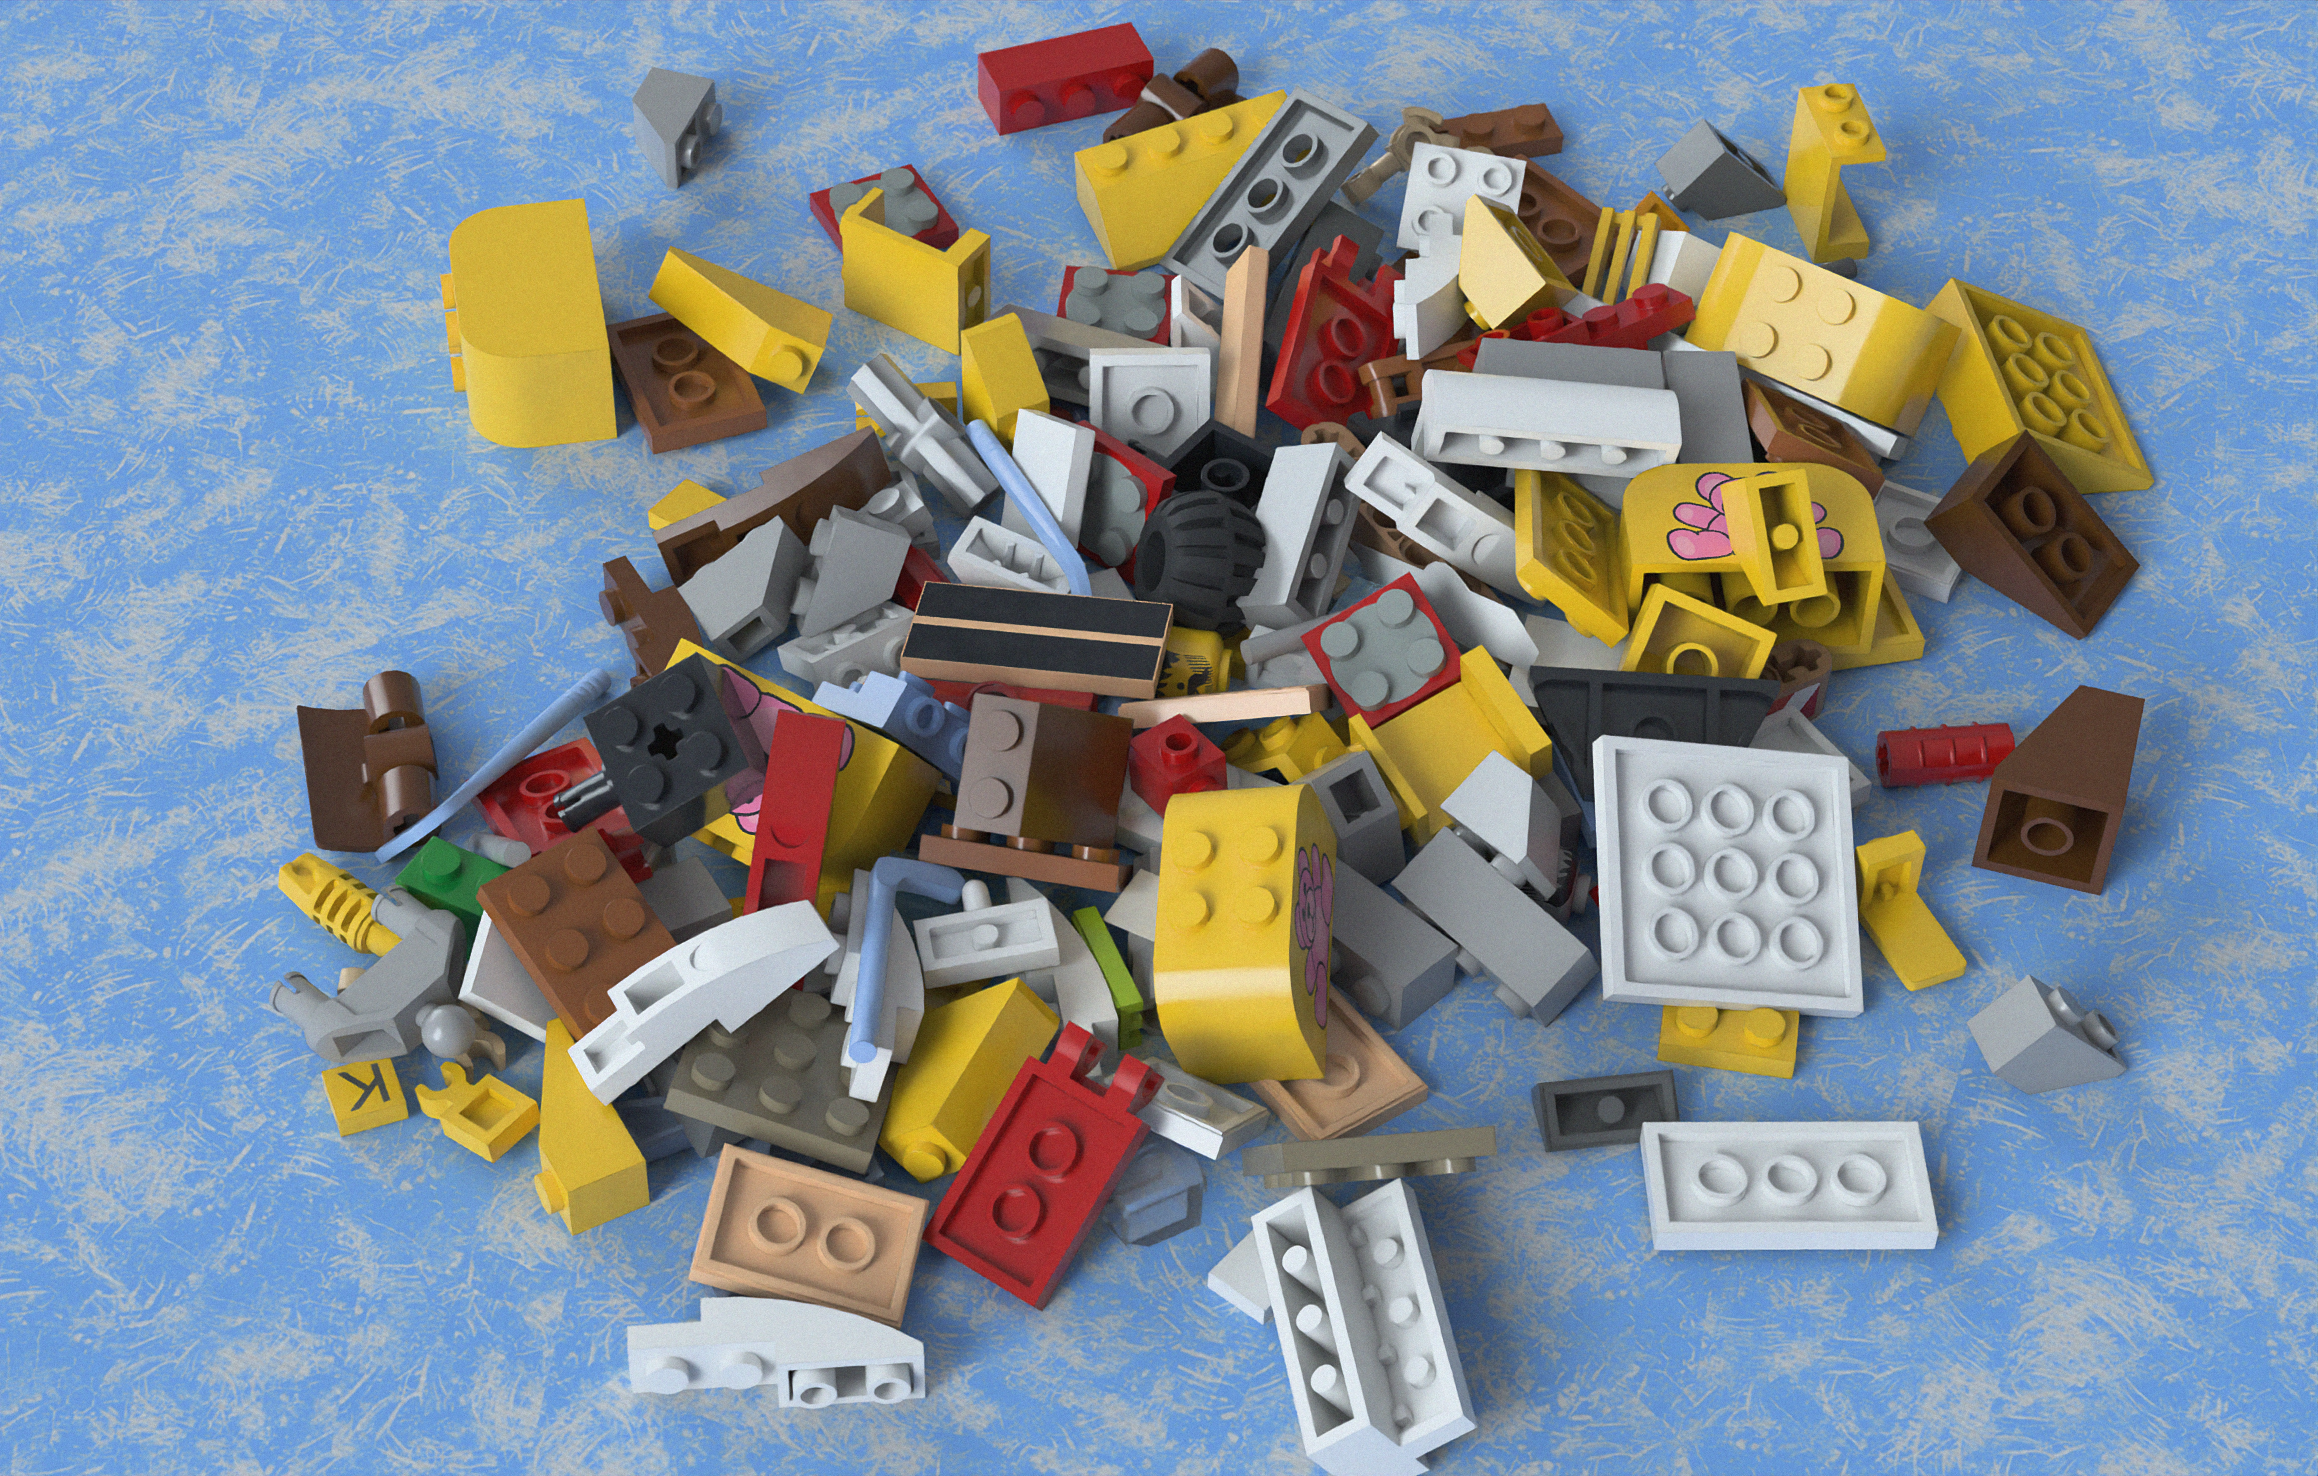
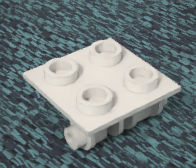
M1415 141L1396 248L1410 250L1419 254V235H1430V215L1453 214L1454 235H1463L1466 201L1474 194L1509 205L1517 215L1526 161Z

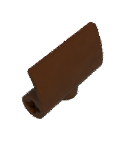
M1208 48L1175 73L1173 78L1165 73H1159L1143 89L1136 105L1105 130L1103 144L1249 100L1236 94L1239 84V72L1233 59L1226 52L1218 48Z
M392 670L381 672L370 678L363 688L365 709L335 710L302 705L297 706L313 835L316 846L319 849L341 852H376L381 846L439 807L436 780H440L435 748L429 724L425 721L420 685L411 674ZM442 824L406 849L425 845L433 836L437 837L442 830Z

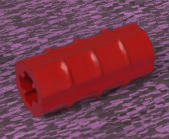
M1973 721L1970 725L1947 726L1942 723L1940 727L1916 728L1911 726L1909 729L1880 731L1877 736L1875 750L1877 773L1882 786L1885 788L1913 786L1918 789L1920 785L1944 784L1949 786L1951 783L1972 781L1980 784L1982 781L1992 780L1994 769L2016 748L2014 736L2009 724L2006 722L1978 724Z

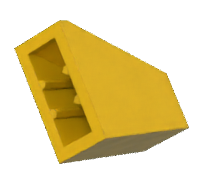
M1019 977L925 1012L907 1064L900 1063L878 1144L920 1184L960 1171L1027 1057L1030 1055L1037 1060L1040 1059L1058 1030L1060 1018Z

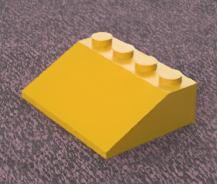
M1951 277L1924 311L1962 329L1935 392L1938 399L1943 403L1952 425V434L1959 442L1968 466L1980 453L2027 429L2080 494L2148 490L2155 481L2085 329Z

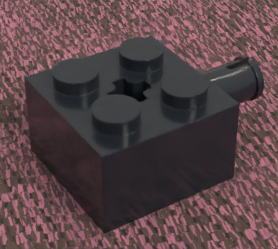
M1212 418L1205 422L1168 457L1142 445L1135 439L1128 440L1130 448L1177 475L1171 497L1188 491L1211 490L1238 500L1254 514H1256L1265 481L1276 450Z
M695 652L583 717L601 757L602 770L565 792H559L554 795L553 802L554 806L558 809L563 806L565 807V810L558 812V815L565 826L573 833H578L586 825L622 805L634 833L666 849L763 794L769 760L728 672L700 653Z

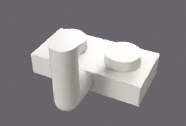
M970 880L962 888L964 912L913 921L915 941L926 989L1060 965L1059 947L1047 897L992 907L989 891L985 883L980 880Z

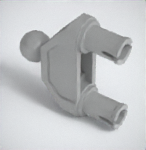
M397 884L385 888L387 894L398 901L397 905L379 893L372 904L371 916L375 922L385 926L402 940L337 997L329 998L311 984L303 974L296 971L284 975L285 980L297 989L295 993L284 986L279 980L270 991V1006L302 1028L307 1045L320 1057L332 1062L350 1064L407 1055L422 1042L432 1054L441 1058H454L466 1053L475 1041L476 1027L474 1019L465 1008L460 1007V1000L458 999L465 976L467 961V942L464 924L460 918L450 911L443 909L430 910L411 896L404 887Z

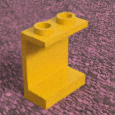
M1828 83L1823 86L1799 88L1782 192L1788 199L1785 203L1813 264L1833 262L1846 257H1850L1853 260L1867 259L1870 240L1839 176L1841 165L1885 161L1887 152L1854 83Z
M874 187L860 201L846 209L840 222L839 230L843 245L841 277L844 281L845 307L956 356H960L962 354L961 331L982 324L984 320L991 316L990 235L970 228L946 252L938 250L885 227L884 190Z
M1482 644L1460 656V682L1373 731L1360 713L1348 719L1351 745L1345 749L1346 753L1368 751L1398 809L1401 831L1406 828L1419 847L1430 842L1444 826L1450 830L1456 827L1440 806L1493 749L1532 776L1535 781L1553 772L1552 741Z

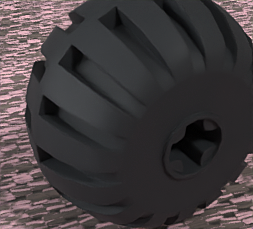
M1211 490L1183 492L1163 500L1149 514L1140 533V541L1137 543L1133 575L1136 601L1173 604L1172 626L1215 631L1221 635L1222 640L1242 631L1246 624L1240 621L1246 618L1242 609L1238 607L1235 601L1239 596H1249L1258 580L1253 578L1257 568H1263L1266 556L1262 552V547L1266 546L1264 532L1261 530L1262 526L1255 514L1238 500Z

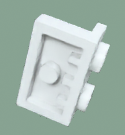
M886 600L813 638L802 635L777 647L783 670L813 683L815 692L819 689L822 681L848 689L852 681H857L860 677L869 676L871 670L897 679L901 672L900 656L915 612Z

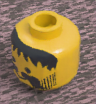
M1172 626L1154 698L1228 692L1232 672L1233 649L1224 648L1222 637L1218 632Z

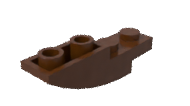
M872 425L759 472L764 485L652 532L670 578L677 589L692 579L701 567L715 562L741 543L751 530L765 525L777 515L806 547L811 543L818 520L820 518L829 520L834 504L854 511H858L866 505L875 494L880 492L892 480Z
M625 555L603 563L605 590L599 592V602L607 622L612 627L619 625L626 635V641L636 665V676L630 679L631 689L666 669L681 638L704 648L698 626L690 608L675 585L652 593Z

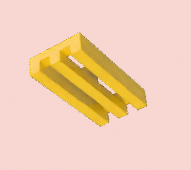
M1611 207L1602 208L1582 293L1598 299L1615 227H1620L1602 302L1611 306L1616 305L1634 230H1641L1642 234L1625 300L1631 298L1632 293L1637 288L1646 285L1661 225L1658 214L1646 213V216L1637 215L1636 211L1624 210V213H1618Z

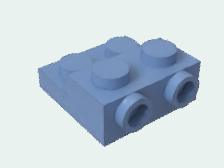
M871 670L864 684L852 681L848 689L822 681L811 702L902 746L943 773L944 775L941 779L960 785L971 717L969 711L948 701L942 706L938 700L932 698L936 691L932 685L903 670L897 679Z

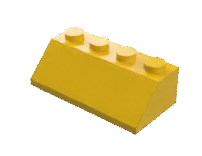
M1284 89L1074 153L1077 200L1114 270L1136 271L1159 264L1163 256L1288 96ZM1303 150L1297 156L1294 163L1307 157L1311 150ZM1269 194L1262 201L1260 208L1268 205L1275 198L1276 194Z

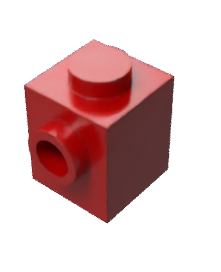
M1180 713L1131 739L1128 758L1131 790L1161 818L1164 819L1168 801L1174 794L1228 790L1226 755Z

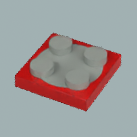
M912 164L891 168L878 174L847 183H840L809 194L810 210L842 255V236L839 230L842 216L849 206L860 201L874 187L884 190L885 227L936 249L951 246L959 239V227Z
M1066 265L1056 316L1169 346L1172 280L1177 275L1158 274L1150 271L1134 272L1102 269L1095 266L1080 267Z
M1083 420L1074 423L1093 430L1096 434L1076 550L1107 569L1115 567L1121 578L1135 585L1133 578L1134 565L1136 563L1135 553L1137 543L1141 538L1140 533L1152 510L1163 500L1171 497L1177 475L1089 422Z
M1410 571L1300 636L1348 718L1350 719L1360 713L1372 731L1461 681L1460 656L1462 654Z

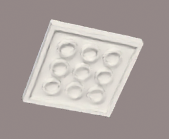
M1602 735L1592 743L1603 1001L1684 1007H1715L1716 1009L1740 1011L1770 1008L1775 1011H1799V1015L1854 1018L1864 1012L1848 757Z

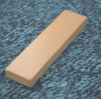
M1249 245L1226 273L1214 420L1255 440L1270 255H1268V250Z

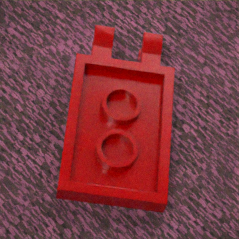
M1343 234L1334 239L1330 253L1320 247L1313 251L1311 262L1302 267L1265 408L1302 432L1312 424L1319 425L1320 422H1334L1346 427L1348 417L1353 413L1364 411L1368 419L1372 420L1369 408L1374 405L1370 388L1363 387L1358 368L1376 360L1396 356L1400 339H1395L1392 307L1395 300L1394 280H1403V275L1385 264L1378 269L1374 283L1365 277L1358 280L1356 285L1348 280L1350 270L1355 263L1360 246Z
M587 737L521 760L471 799V802L495 835L524 842L530 848L531 858L578 834L571 832L565 826L558 815V812L565 810V807L556 808L553 797L559 792L563 793L601 771L602 760L595 747ZM622 805L582 828L581 831L591 826L595 827L634 884L653 877L651 866L644 858L639 846L644 843V837L634 833Z
M1071 1021L1064 1028L1047 1064L1030 1055L1027 1057L923 1231L921 1238L1041 1312L1151 1129L1150 1125L1135 1115L1152 1101L1165 1081V1078L1154 1072V1069L1127 1053L1121 1061L1108 1089L1086 1077L1085 1075L1089 1074L1099 1063L1108 1045Z

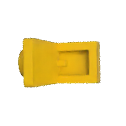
M1319 711L1291 719L1288 715L1282 716L1268 726L1252 731L1248 727L1241 728L1228 736L1219 746V749L1226 755V763L1251 773H1258L1277 767L1289 783L1346 754L1345 749L1347 748Z
M1914 830L1887 838H1875L1864 845L1856 847L1854 852L1858 920L1909 991H1917L1963 976L1967 966L1965 958L1916 892L1927 847Z

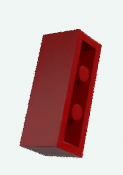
M1131 22L978 54V99L1000 136L1134 107L1143 89L1154 78V58Z

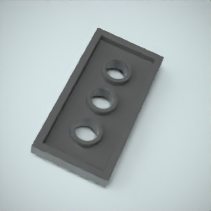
M1296 86L1163 256L1159 264L1169 275L1179 276L1181 274L1209 298L1224 306L1226 273L1247 247L1252 245L1268 250V255H1270L1269 278L1380 135L1369 122ZM1303 150H1311L1307 157L1294 163L1297 156ZM1269 194H1276L1275 198L1268 205L1260 208L1262 201ZM1235 238L1241 239L1240 243L1233 250L1225 253L1231 241Z

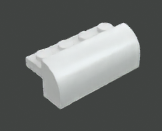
M1428 369L1422 379V404L1411 438L1412 452L1425 459V461L1635 478L1640 473L1653 467L1675 464L1682 446L1679 404L1677 396L1672 390Z
M1398 1178L1339 1209L1310 1185L1252 1216L1251 1220L1307 1457L1334 1476H1417L1429 1471L1425 1453L1478 1426L1414 1189L1401 1178ZM1309 1249H1313L1314 1255L1310 1253Z

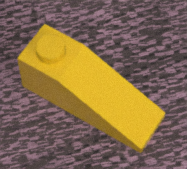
M671 245L648 295L649 299L749 373L802 395L824 352L833 314Z
M558 1017L548 1021L546 1025L539 1129V1151L542 1172L534 1175V1183L546 1212L549 1215L559 1212L570 1233L574 1236L650 1205L646 1160L611 1102L605 1106L590 1092L567 1051L575 1045V1042Z

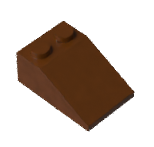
M2027 429L1980 453L1923 522L1962 570L2077 640L2087 637L2140 567V564Z

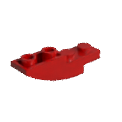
M1653 283L1637 288L1632 293L1631 298L1616 305L1599 306L1586 311L1582 315V319L1558 307L1537 309L1527 315L1525 322L1507 330L1497 329L1485 332L1476 338L1475 344L1457 351L1456 354L1460 364L1473 370L1483 337L1559 344L1571 343L1610 348H1632L1649 351L1647 340L1696 319L1692 297L1665 284Z
M784 709L778 710L759 811L743 916L774 906L809 900L817 909L846 719ZM807 974L791 985L790 988L803 992Z

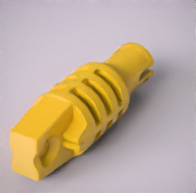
M309 852L298 856L294 861L286 863L279 869V889L311 920L320 924L329 933L334 934L343 943L348 944L357 953H375L377 956L383 957L402 940L385 926L375 922L371 916L372 904L379 893L372 888H368L359 879H355L345 869H339Z

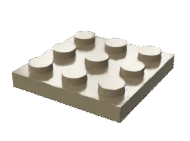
M789 987L732 1033L715 1019L687 1042L663 1108L865 1175L876 1145L900 1063L889 1062L876 1103L849 1097L851 1068L840 1065L845 1036L849 1025L852 1024L845 1022L846 1006L830 1003L829 1000L818 994L802 992Z
M1495 1126L1279 1143L1242 1148L1241 1153L1243 1176L1264 1175V1187L1268 1189L1476 1171L1475 1157L1497 1155Z

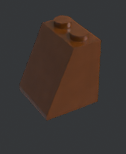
M2080 685L1994 769L1971 866L2100 896L2125 808L2145 699Z
M974 692L953 826L1016 837L1114 849L1135 719Z

